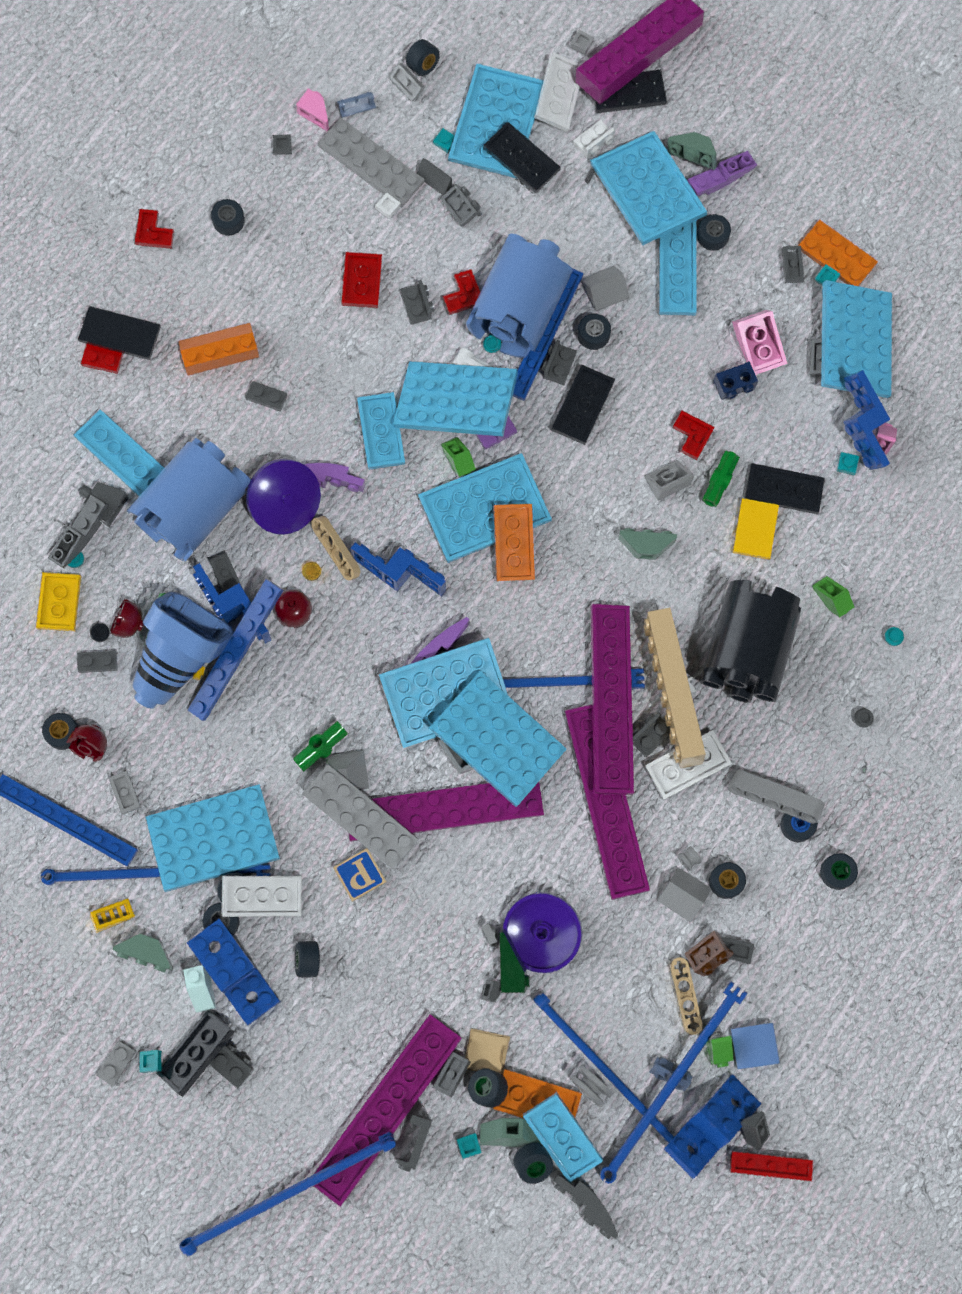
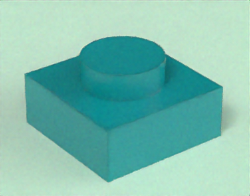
M442 128L433 140V144L448 153L455 135Z
M825 264L815 277V281L823 286V282L826 280L837 282L841 274Z
M841 452L836 471L855 476L859 456Z
M150 1050L140 1052L139 1072L161 1071L162 1051Z
M476 1133L456 1139L462 1159L482 1153Z

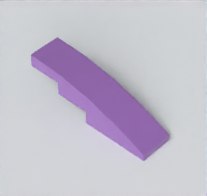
M466 617L448 627L425 646L411 663L438 655L441 650L444 652L450 651L470 624V619Z

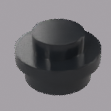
M103 623L93 625L90 630V636L96 642H104L110 635L109 628Z

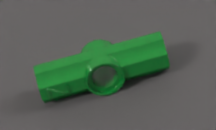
M725 451L718 467L715 468L709 481L710 484L702 499L706 505L717 507L739 461L740 457L736 453Z
M336 721L322 734L312 736L309 740V745L297 754L293 760L304 772L319 758L328 757L332 752V747L348 735L347 731Z

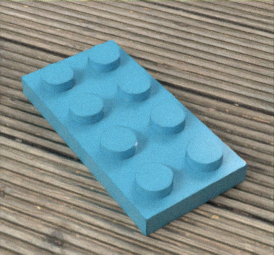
M394 392L357 397L368 470L405 465L400 428H395L393 425L397 411Z
M557 1092L523 1114L524 1119L569 1183L603 1162L602 1156Z

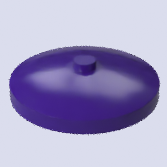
M277 459L263 465L252 477L246 494L247 508L255 523L270 533L280 535L291 534L304 528L315 516L321 499L320 485L315 474L306 465L292 459Z
M539 892L521 898L508 911L503 924V930H506L526 969L533 972L549 973L565 967L576 956L581 946L583 934L580 918L570 903L555 894Z

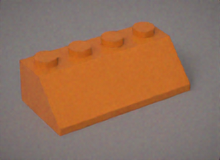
M250 323L178 341L188 376L259 357Z

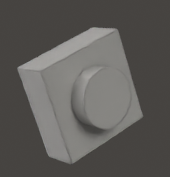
M578 30L570 43V47L586 55L594 42V37Z
M489 923L482 926L481 929L489 946L496 944V938L499 936L495 927H490Z

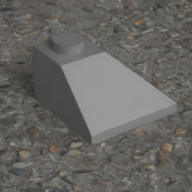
M364 750L329 755L325 758L326 765L327 763L330 764L358 789H369Z

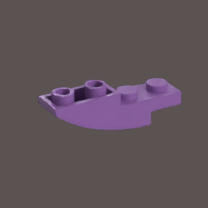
M746 151L720 162L715 170L710 169L689 178L687 181L697 196L704 193L709 195L741 178L754 169L757 163L750 153Z
M331 463L304 464L315 474L320 487L325 488L328 481L333 486L340 487L341 485L347 487L352 492L364 491L365 479L349 475V467Z

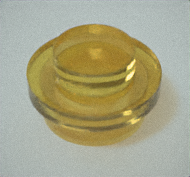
M308 562L303 566L302 574L305 579L314 581L320 577L321 568L315 562Z

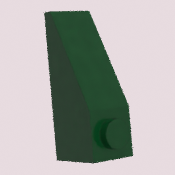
M501 930V993H525L527 987H530V975H527V969L506 930Z

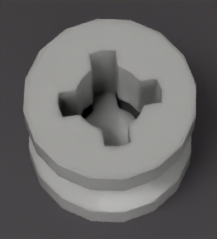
M691 846L687 848L685 853L677 855L687 871H690L695 864L702 862L697 852Z

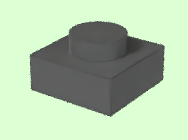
M291 134L273 135L274 155L292 154Z
M486 980L481 1000L496 1002L501 993V983Z

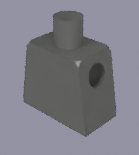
M97 482L93 489L84 485L79 492V495L86 498L84 505L90 495L109 505L100 519L109 528L128 500L126 492Z

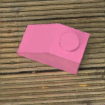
M308 88L296 104L297 114L328 131L329 124L323 96L319 92Z
M889 423L882 424L874 432L878 443L886 455L894 445L897 435V428H894Z

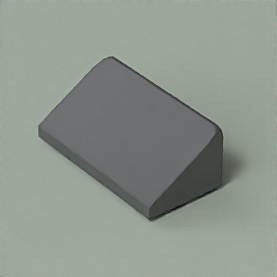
M423 158L417 174L424 179L426 184L441 195H444L452 188V177Z
M763 1111L741 1122L747 1144L758 1150L763 1147L770 1136Z

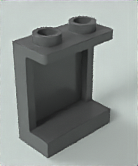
M412 1115L410 1123L420 1126L421 1129L410 1160L405 1161L400 1158L396 1160V1163L399 1164L398 1168L410 1172L411 1169H416L432 1121L416 1115Z

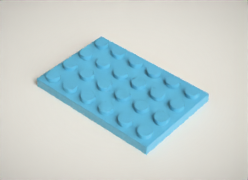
M476 64L448 161L517 178L483 149V145L507 122L513 125L525 137L530 138L544 80Z
M655 131L591 160V166L642 245L707 216V210Z
M828 280L824 281L822 292L821 387L848 391L843 378L863 370L877 396L889 398L891 396L892 293Z
M409 361L393 425L395 428L503 436L518 371L517 369Z
M522 453L418 494L447 563L495 544L493 505L532 504L533 528L552 521Z
M489 638L379 674L403 748L438 737L429 727L480 671L508 695Z
M481 671L429 727L434 734L515 807L521 803L566 751V748Z
M260 784L146 816L164 892L280 859Z

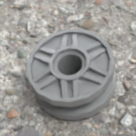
M581 1065L578 1070L583 1075V1078L580 1079L572 1075L570 1080L586 1097L601 1108L604 1102L599 1097L602 1093L610 1098L613 1093L597 1076Z

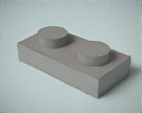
M398 63L389 76L412 102L416 101L425 89V86L403 63Z
M128 771L108 778L122 815L141 808Z
M118 1041L96 1076L111 1086H115L137 1051Z

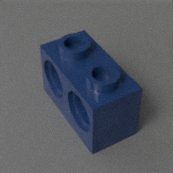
M749 361L716 373L713 382L721 400L726 398L730 400L737 397L740 393H750L755 390L758 379ZM741 377H746L749 381L744 382L741 380ZM724 383H729L732 388H726Z

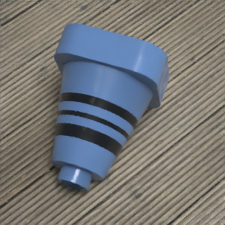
M168 592L157 598L143 620L144 625L149 631L132 684L137 692L134 696L135 700L150 709L155 708L157 704H166L205 663H209L221 655L233 636V629L226 622L182 594Z

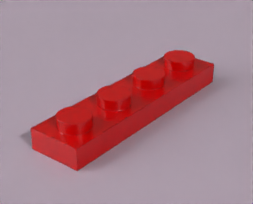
M731 1151L730 1172L812 1181L813 1160Z

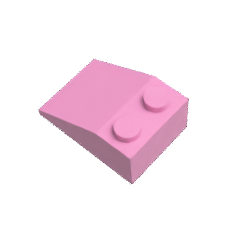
M764 310L732 321L746 362L750 361L755 375L787 364L771 310Z

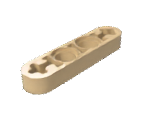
M325 516L314 518L311 524L312 529L346 580L358 578L360 576V568L330 521ZM329 536L331 537L333 544L330 543ZM339 551L341 552V554H342V556H343V560H341V558H340V556H339Z
M676 958L670 964V971L683 1028L687 1034L696 1035L702 1030V1020L689 964L684 958ZM677 961L685 966L682 969V975L687 974V977H682L678 980L676 976H680L679 970L674 969ZM680 981L688 982L689 990L687 992L679 990L678 985ZM687 1000L694 1004V1009L691 1012H686L683 1009V1003ZM696 1013L697 1017H692L693 1022L698 1024L695 1032L692 1029H688L691 1021L690 1018L685 1019V1015Z

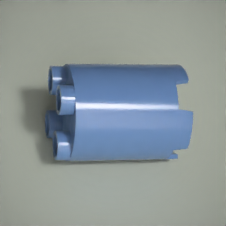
M508 235L466 323L469 331L477 339H481L485 332L493 335L502 341L500 352L513 357L526 358L530 350L535 352L573 272L570 265L557 257L560 252L559 246L546 239H541L538 245L527 242L520 235Z
M197 438L184 445L127 510L129 514L132 513L138 516L134 522L152 540L157 543L163 539L167 543H171L177 549L174 556L183 562H186L246 493L245 489L251 481L237 467L230 470L227 466L220 463L225 454L214 443L207 441L204 444Z

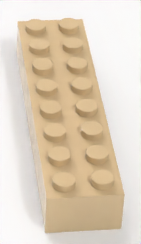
M671 608L647 612V619H644L645 625H643L645 636H649L648 650L649 654H653L652 667L653 671L657 672L658 679H656L658 690H661L662 708H666L665 722L667 727L670 726V743L675 746V752H673L675 763H679L680 769L701 765L704 762L706 753Z

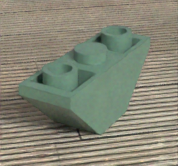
M691 132L668 138L669 154L713 170L716 169V151L710 137Z
M626 528L620 530L618 539L636 559L656 560L675 543L677 534H672L671 531L654 533L653 530H642V532Z
M138 934L113 947V951L118 952L116 956L128 960L129 956L136 958L135 963L147 966V963L155 965V970L164 973L166 969L170 971L173 969L162 942L157 939Z
M500 1118L480 1125V1145L522 1147L529 1143L541 1144L524 1119Z

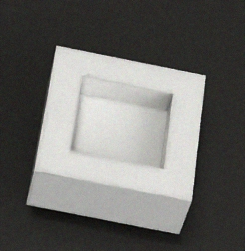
M386 192L375 205V209L390 219L400 208L401 203Z

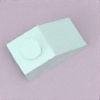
M203 965L183 970L186 989L195 1012L199 1013L215 1009L212 980Z

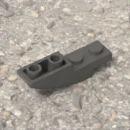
M90 495L73 525L66 527L48 559L65 568L84 549L102 524L99 520L109 505Z
M557 1174L553 1180L556 1183L555 1188L562 1194H565L566 1191L573 1196L571 1200L579 1207L583 1204L585 1205L581 1212L584 1215L583 1220L592 1227L594 1224L601 1228L599 1232L606 1238L610 1239L612 1236L616 1239L618 1234L615 1225L598 1197L580 1180L573 1186Z

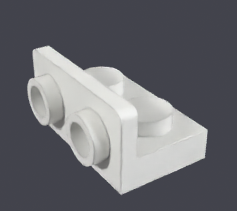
M599 120L574 139L573 144L587 159L591 155L595 156L604 145L608 146L613 142L615 129H609Z

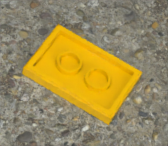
M741 499L732 553L770 560L779 505Z
M42 572L36 622L37 629L75 632L81 575Z

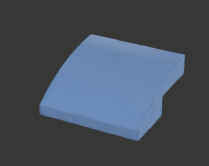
M773 1023L731 1029L737 1069L780 1064Z

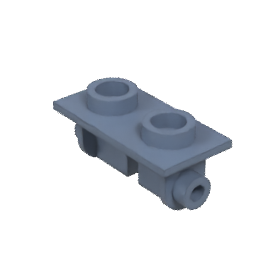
M372 92L337 101L342 118L376 108Z
M657 1057L649 1072L657 1079L667 1082L674 1072L672 1070L674 1063L664 1057ZM687 1071L675 1089L686 1091L693 1078L690 1075L691 1072Z

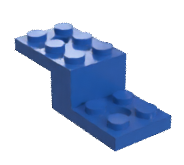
M861 370L843 378L845 380V387L854 396L855 405L861 409L860 412L843 421V423L845 424V431L854 440L855 449L861 453L864 465L870 470L884 468L890 462L872 431L891 419L866 374Z
M355 542L351 547V554L357 563L397 592L410 575H413L440 596L446 591L445 577L440 572H433L429 569L430 566L425 561H418L414 558L415 555L408 549L403 550L400 547L385 565V561L380 556H373L369 553L370 550L365 545H358Z
M200 563L193 566L195 581L200 589L205 588L202 591L209 604L214 603L212 608L218 618L229 623L239 616L245 615L251 602L239 583L218 594ZM263 624L256 637L259 641L262 639L266 644L272 639L269 631Z
M220 918L187 942L195 956L220 991L229 999L247 1026L280 1003L278 997ZM216 941L219 942L220 950L212 953L210 951V944ZM250 992H256L258 995V1000L255 1003L247 1001V995Z
M732 1074L709 1101L690 1117L665 1146L664 1150L694 1179L717 1151L729 1143L742 1128L741 1122L752 1116L762 1103ZM731 1098L737 1101L738 1107L732 1104ZM688 1145L693 1147L695 1151L694 1154L688 1151Z

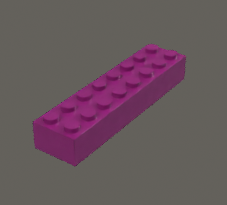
M666 0L576 68L575 82L601 104L703 25L705 11L692 0Z

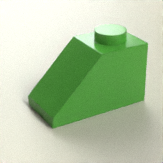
M458 437L441 444L447 459L459 477L468 475L471 471L476 470L469 449Z
M826 576L812 586L828 610L839 618L854 608L849 591L830 577Z
M731 1036L708 1040L706 1044L711 1065L716 1064L717 1068L729 1066L728 1062L733 1061Z

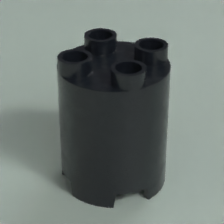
M750 580L731 581L724 597L700 683L715 689H722L723 685L731 688L729 697L736 701L751 703L754 696L763 701L776 702L802 608L799 607L800 598L777 586L770 596L751 592L752 581Z

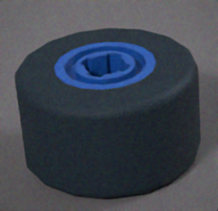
M784 814L781 818L780 826L782 833L787 839L799 843L805 842L817 831L818 822L809 823Z

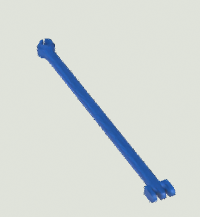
M631 669L632 689L645 688V684H637L638 681H645L644 676H637V674H643L644 669ZM592 676L503 679L506 688L592 685Z
M262 864L234 873H257V876H271V873H263V870H271V865ZM158 868L55 872L54 870L46 869L41 874L43 877L41 881L50 886L56 882L156 878L160 877ZM48 873L52 875L50 880L44 878Z
M732 981L723 991L727 997L609 1166L602 1168L600 1172L602 1181L605 1178L604 1173L606 1171L612 1172V1176L606 1178L605 1183L610 1184L616 1180V1172L733 1004L737 1002L740 1005L748 994L746 991H743L740 997L737 996L741 990L739 986L732 992L731 989L734 986Z
M544 993L538 994L533 999L535 1004L643 1116L648 1110L646 1106L549 1006L548 1003L551 1002ZM656 1117L650 1123L668 1143L674 1137Z
M387 1132L379 1136V1141L196 1236L184 1239L179 1244L180 1250L186 1256H191L196 1253L197 1246L381 1150L385 1153L396 1146L393 1133Z

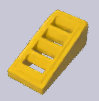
M129 899L90 912V918L96 933L135 918ZM123 905L127 913L126 916H123L120 908ZM114 909L117 910V913L119 915V918L117 919L113 912ZM109 912L112 921L108 922L105 913ZM100 915H101L102 920H103V923H104V924H101V925H100V922H99L98 917H97V916H100Z

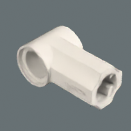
M461 348L452 363L454 365L492 367L477 359L471 351L465 348Z

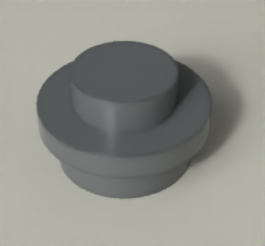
M859 709L854 714V721L859 727H869L873 722V714L868 709Z

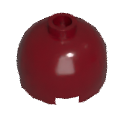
M289 589L282 592L274 606V613L277 621L283 626L299 628L310 620L312 604L303 592Z
M124 599L119 607L121 609L113 620L110 634L121 638H129L137 631L141 632L144 626L142 620L143 613L137 604Z
M81 725L75 728L67 740V743H71L69 749L75 755L83 759L86 756L93 758L94 762L100 761L107 749V738L97 725Z

